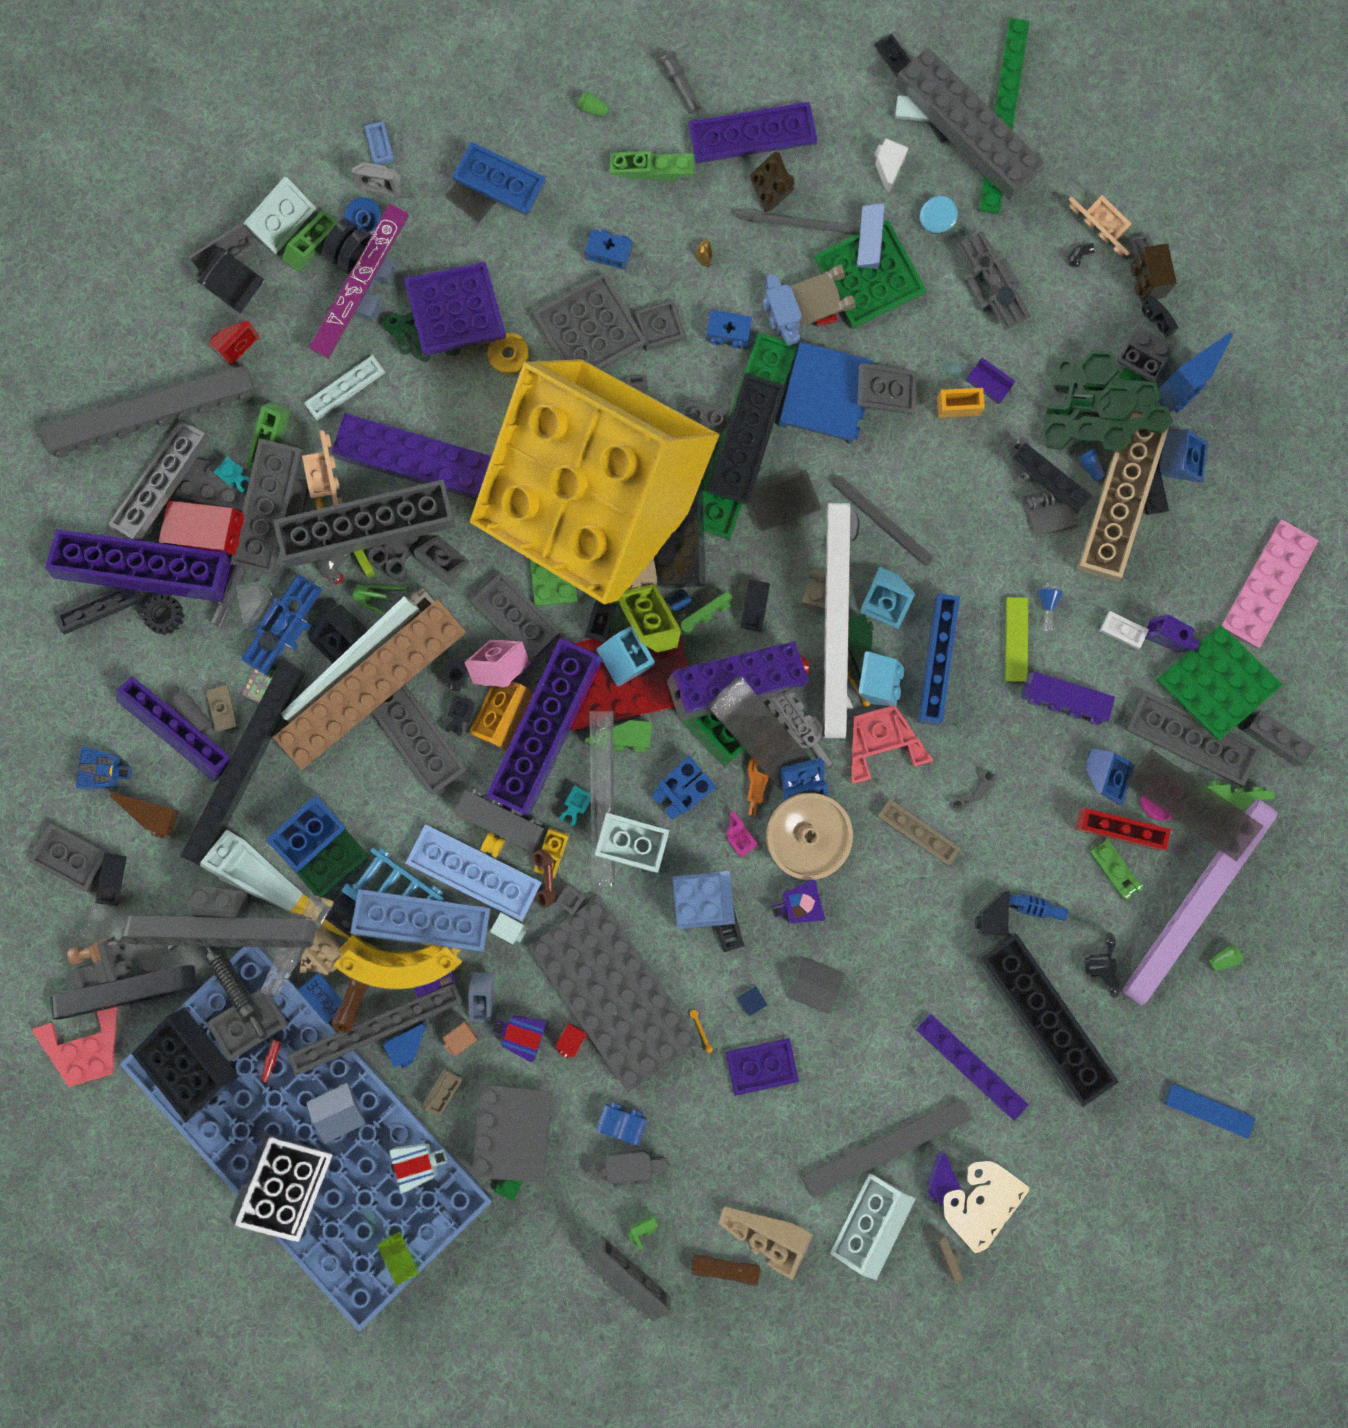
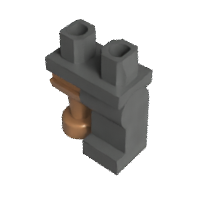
M113 936L101 939L86 949L81 947L70 948L67 952V957L71 965L81 964L86 958L92 959V963L83 964L70 972L75 989L80 990L88 986L115 981L133 969L131 961L129 959L122 960L120 953L126 951L125 942L121 939L115 940Z

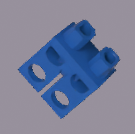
M690 756L658 784L659 787L651 795L658 804L667 797L672 801L673 804L665 810L671 819L678 817L681 813L684 815L717 788L705 773H702L689 786L687 785L702 772V769Z

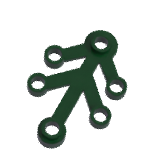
M394 313L387 315L383 320V327L388 333L394 334L399 352L403 355L411 352L410 342L405 340L402 334L404 332L410 334L418 351V359L422 362L429 361L431 355L421 356L423 351L416 325L411 326L407 324L414 321L413 313L402 316ZM391 321L397 322L394 325L390 324ZM404 345L408 346L407 349H401ZM460 349L447 351L445 353L449 356H456L460 352Z

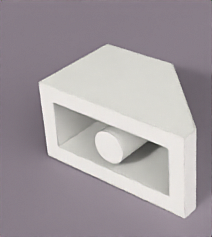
M886 138L883 145H878L874 156L877 157L875 165L885 190L890 192L904 162L908 148Z

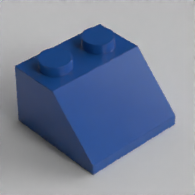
M1188 429L1168 431L1162 448V458L1159 462L1160 473L1169 478L1203 483L1208 442Z

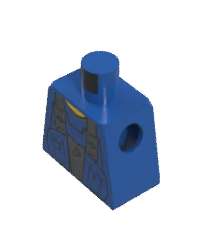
M81 747L76 788L84 790L117 788L118 779L129 780L131 778L132 768L120 766L121 757Z

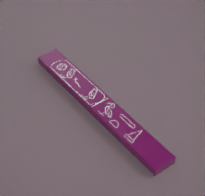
M391 204L388 205L310 344L309 349L327 359L330 358L409 217L407 212Z

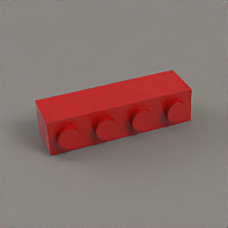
M1088 808L1079 810L1075 831L1156 851L1167 850L1171 833L1169 828Z

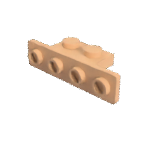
M1103 195L1087 211L1072 196L1068 199L1071 202L1069 207L1077 214L1082 212L1086 216L1084 221L1092 229L1096 226L1101 231L1098 235L1106 243L1111 240L1116 245L1113 249L1121 257L1124 255L1129 257L1131 255L1117 240L1132 223Z
M319 430L323 452L302 455L310 498L332 495L333 505L342 504V498H337L336 490L340 489L338 477H333L332 468H336L333 455L329 456L328 447H331L330 436L325 434L324 430Z

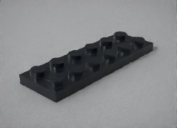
M745 373L708 494L743 505H749L786 385Z

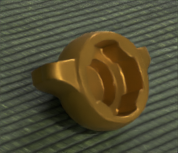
M709 239L701 241L695 253L697 262L706 267H709L712 261V246Z

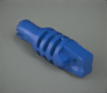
M1020 893V897L1010 895L1009 906L1016 907V912L1042 919L1046 917L1062 921L1067 919V908L1052 905L1048 900Z

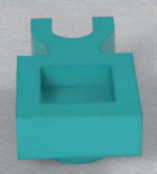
M227 456L214 473L230 487L236 484L238 490L245 495L247 491L242 485L245 482H249L250 478L242 476L245 470Z
M574 785L564 803L569 808L561 814L559 819L564 821L567 815H571L573 820L570 825L574 827L577 822L578 812L584 815L594 795Z

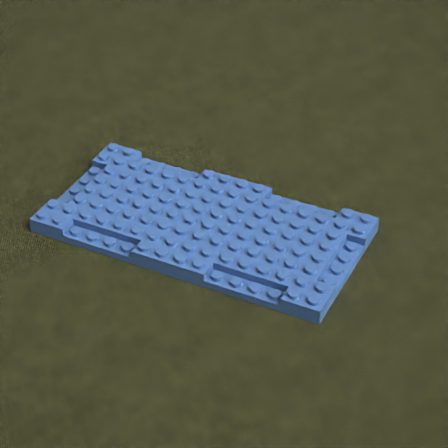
M243 947L230 959L233 967L251 995L263 987L269 989L288 1022V1026L232 1061H228L207 1022L234 1006L215 974L176 1010L178 1011L184 1007L188 1010L239 1075L223 1093L190 1121L185 1123L132 1054L119 1065L237 1196L264 1130L287 1136L332 1154L299 1242L277 1236L274 1237L360 1332L494 1198L472 1177V1174L464 1166L462 1167L358 1050H354L295 1076L287 1054L338 1033V1031L332 1028L333 1026L330 1022L325 1024L298 992L297 986L286 976L285 971L263 947ZM273 1040L281 1041L275 1066H273L268 1081L264 1083L261 1074L265 1065L266 1055L269 1053ZM345 1083H349L366 1124L324 1144L312 1123L306 1102ZM426 1143L430 1144L432 1153L444 1149L447 1163L436 1166L438 1175L401 1193L390 1150L396 1147Z

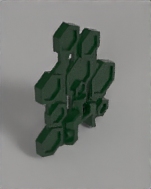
M1091 350L1082 361L1078 360L1075 365L1072 359L1062 358L1055 366L1057 371L1053 375L1052 383L1057 392L1068 393L1066 406H1047L1044 417L1046 426L1042 429L1041 435L1048 449L1063 450L1071 440H1078L1085 443H1092V441L1102 442L1105 451L1122 453L1132 441L1131 437L1138 429L1148 430V432L1164 433L1173 423L1168 407H1162L1157 403L1161 399V394L1156 382L1121 380L1120 376H1116L1120 371L1112 351ZM1084 387H1096L1105 389L1103 391L1084 390ZM1081 412H1093L1100 415V418L1083 416L1080 420H1075ZM1133 412L1144 414L1142 418L1132 417L1131 420H1127Z

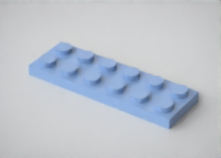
M426 824L406 861V864L522 922L542 882Z

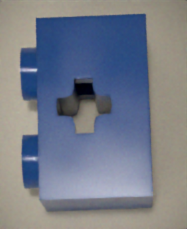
M592 229L585 251L586 260L626 270L632 250V239L621 234L617 236L612 235L602 229Z
M711 310L706 340L710 341L713 345L731 344V347L735 349L747 347L752 317ZM727 328H731L730 333H726Z

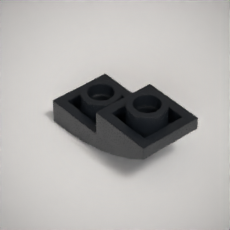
M1149 295L1144 299L1141 306L1143 315L1148 317L1150 322L1158 319L1157 327L1161 333H1164L1165 337L1173 335L1179 327L1170 312L1153 296Z

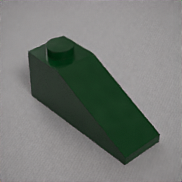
M865 614L848 620V651L859 680H861L865 652H871L872 630H874L871 619H867Z

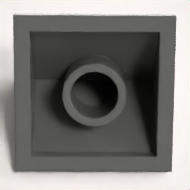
M440 536L434 537L414 551L416 560L447 586H450L470 563L468 559Z
M803 957L788 998L829 1014L839 995L844 973Z

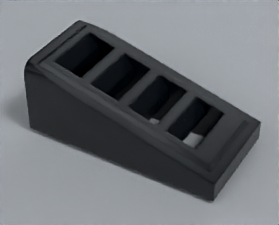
M735 910V924L716 925L723 952L744 946ZM735 929V932L723 935V931ZM737 936L738 943L726 944V939H730Z

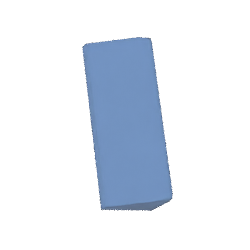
M885 204L862 207L857 267L878 269Z

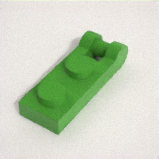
M726 591L683 620L681 632L689 635L693 632V627L700 622L702 624L709 622L713 618V613L718 610L723 612L728 609L733 598L731 594Z
M1106 839L1089 851L1124 901L1129 900L1133 893H1138L1144 889L1109 839ZM1128 880L1131 885L1125 888L1122 883Z

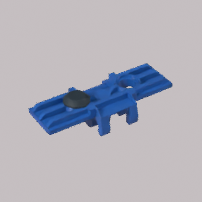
M297 573L282 598L278 600L274 597L272 605L258 626H254L253 630L258 632V634L240 660L267 676L286 645L296 651L299 647L296 643L303 630L309 631L312 625L304 621V618L323 589ZM292 601L299 602V609L296 612L290 611L289 604ZM282 607L284 610L272 626L271 630L269 632H265V629L267 628V626L269 625V623L271 622L279 608Z

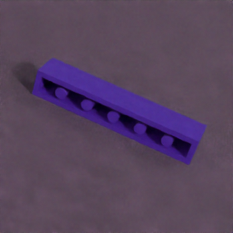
M131 676L116 689V702L213 782L222 776L231 757L142 683Z

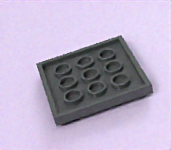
M605 272L532 312L559 360L582 359L602 370L642 348L647 343Z

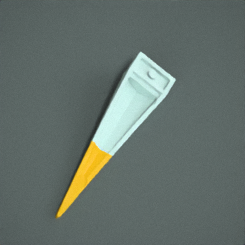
M226 830L200 862L201 867L218 876L220 880L302 919L312 920L317 926L321 924L326 930L348 940L350 938L324 919L327 914L288 881L245 840Z

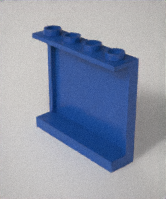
M800 342L778 427L787 428L788 425L847 440L852 445L853 440H857L861 427H857L858 420H862L865 413V408L857 407L859 364H873V360Z

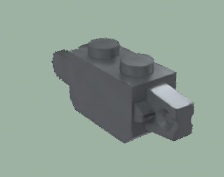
M645 1149L610 1153L604 1162L590 1165V1179L607 1181L608 1184L613 1183V1187L625 1186L626 1182L635 1181V1184L648 1183V1179H652V1174L665 1172L669 1164L664 1157L650 1158V1153Z

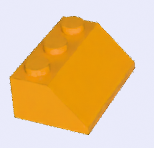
M513 681L506 687L491 686L468 733L507 751L534 692Z

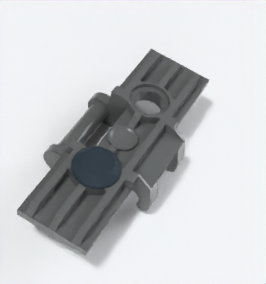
M982 231L958 243L957 247L971 270V273L964 276L962 280L964 283L967 282L979 303V310L983 311L992 307L1004 330L1029 319L1031 315L1016 290L1019 287V281L1007 260L1000 259L999 256L997 257L984 232ZM986 258L990 264L988 267H982L979 265L978 260ZM979 277L981 281L986 280L992 291L988 301L974 278Z

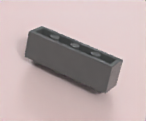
M472 789L471 793L465 790L454 814L534 853L545 831L541 827V822L530 818L529 821L521 818L522 813L512 808L509 812L502 808L503 804L493 799L490 802L483 799L484 794Z

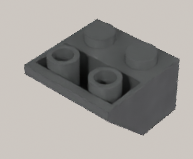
M1137 326L1120 352L1117 363L1151 382H1155L1174 346Z

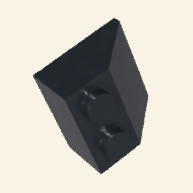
M341 604L324 614L309 641L331 663H334L368 630Z

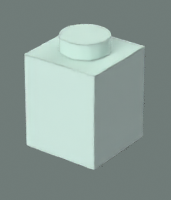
M503 912L500 913L490 931L513 945L516 941L521 942L526 933L524 930L525 924Z

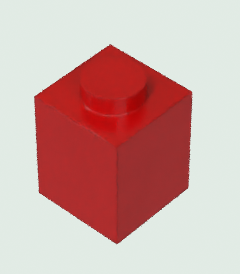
M569 1022L555 1046L559 1049L557 1053L567 1059L570 1056L574 1058L587 1033Z

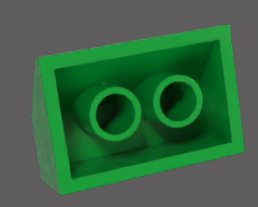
M738 708L683 721L724 768L761 735Z

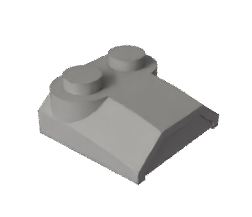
M366 162L352 168L351 173L359 190L399 197L401 177L395 170L387 169L383 165Z

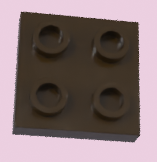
M773 152L749 175L764 212L772 211L795 190L793 187L794 177L788 175L779 152Z

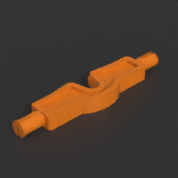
M764 720L763 732L758 737L756 752L748 765V776L750 779L747 801L750 802L748 815L752 816L753 811V816L757 817L758 804L763 802L764 791L768 781V774L758 772L757 765H770L772 759L774 735H771L773 722L769 721L768 726V720Z

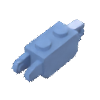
M770 274L766 277L765 299L762 300L764 310L768 311L770 315V326L772 330H776L777 336L782 335L787 346L799 343L798 329L802 314L793 291L788 285L781 286L778 277Z

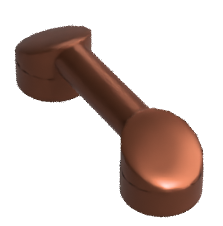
M539 850L534 852L533 860L538 868H544L545 889L537 892L536 900L539 906L546 908L552 905L556 899L552 871L554 860L548 852Z

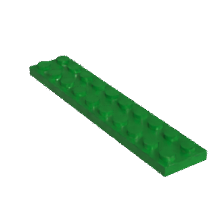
M760 332L758 333L729 414L727 425L724 428L703 488L705 533L730 541L743 505L708 494V490L745 373L785 385L798 345L792 344L787 346L783 340Z

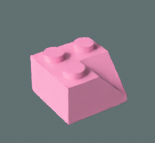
M489 640L465 661L473 684L506 687L511 684V681L530 664L523 642Z

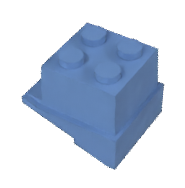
M730 871L672 877L677 929L735 924Z

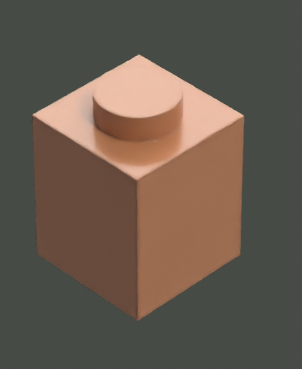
M465 1021L443 1038L445 1041L443 1045L449 1054L454 1053L457 1056L480 1038L469 1023Z

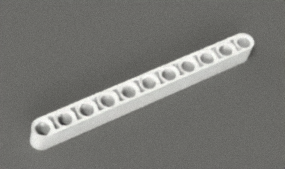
M827 503L824 738H846L850 503Z

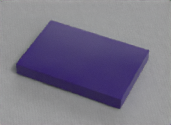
M790 1038L725 1052L735 1096L799 1082Z

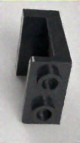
M224 248L220 250L215 249L209 257L212 262L207 268L203 266L196 275L199 277L197 282L241 314L265 279L228 253Z

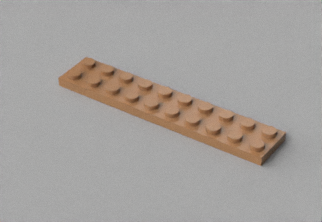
M437 599L273 738L296 765L303 770L467 631L440 599Z

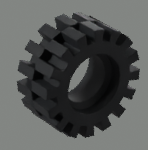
M156 595L157 598L151 597V602L144 604L147 606L146 609H142L144 613L142 619L145 620L144 624L150 630L162 635L172 634L174 630L180 629L178 626L183 624L182 618H185L184 609L180 603L168 595ZM162 607H167L171 611V618L165 623H160L156 619V613Z

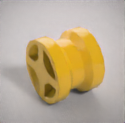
M489 832L480 851L484 853L489 852L492 857L497 858L506 839L502 837L497 838L494 833Z

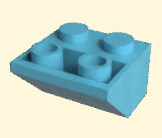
M632 626L614 635L596 649L599 656L603 658L602 661L617 687L655 666V661L647 647L640 643Z

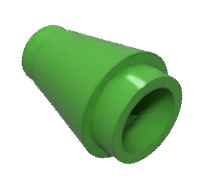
M583 92L578 108L582 109L581 112L605 118L609 105L591 92Z
M1229 945L1208 961L1212 965L1213 971L1216 972L1238 966L1240 962L1244 961V958L1236 945L1232 947Z

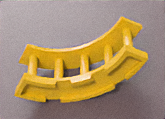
M352 935L338 949L342 956L334 963V966L344 974L364 984L387 989H404L433 982L454 970L462 963V960L457 956L461 950L451 949L447 946L427 945L415 951L389 952L380 950L378 947L363 941L357 935Z

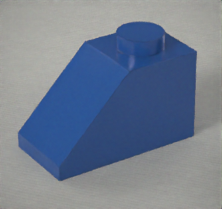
M426 1021L383 1043L394 1068L399 1065L404 1068L414 1062L413 1058L418 1054L427 1028Z

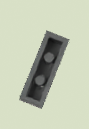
M1261 710L1252 713L1241 730L1295 767L1304 765L1315 749V746Z

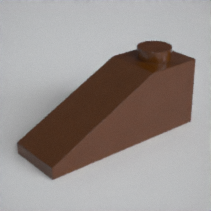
M111 792L110 797L144 829L152 831V836L163 839L165 835L172 836L179 813L178 810Z

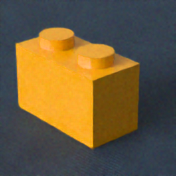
M983 388L941 390L937 396L938 418L980 416L985 409Z

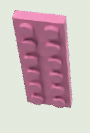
M1280 520L1222 626L1233 636L1259 649L1319 540L1286 521Z

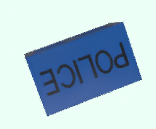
M320 973L298 989V992L325 1024L335 1017L342 999Z

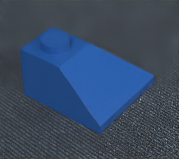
M1092 748L1087 758L1086 770L1097 792L1113 802L1123 805L1135 765L1115 752Z

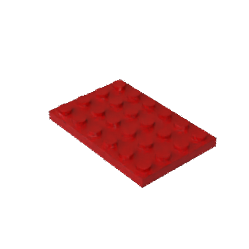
M618 633L609 635L606 641ZM681 634L677 648L656 652L647 647L655 661V666L618 687L602 661L574 720L571 731L675 708L667 681L674 670L688 667ZM589 639L572 644L599 655L596 649L605 642Z

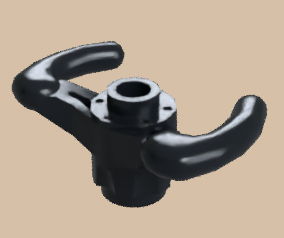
M1108 932L1105 937L1106 945L1098 955L1085 957L1086 975H1091V977H1101L1110 986V996L1117 998L1119 995V983L1113 976V972H1117L1116 958H1112V953L1116 947V938L1112 932Z

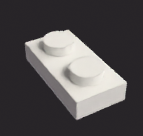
M1111 611L1107 613L1100 628V632L1137 650L1141 648L1149 629Z

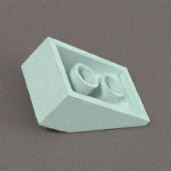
M606 813L595 856L658 873L670 830Z

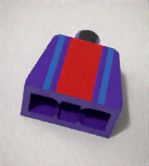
M512 1015L509 1024L496 1020L492 1033L504 1036L501 1044L503 1048L533 1063L548 1021Z

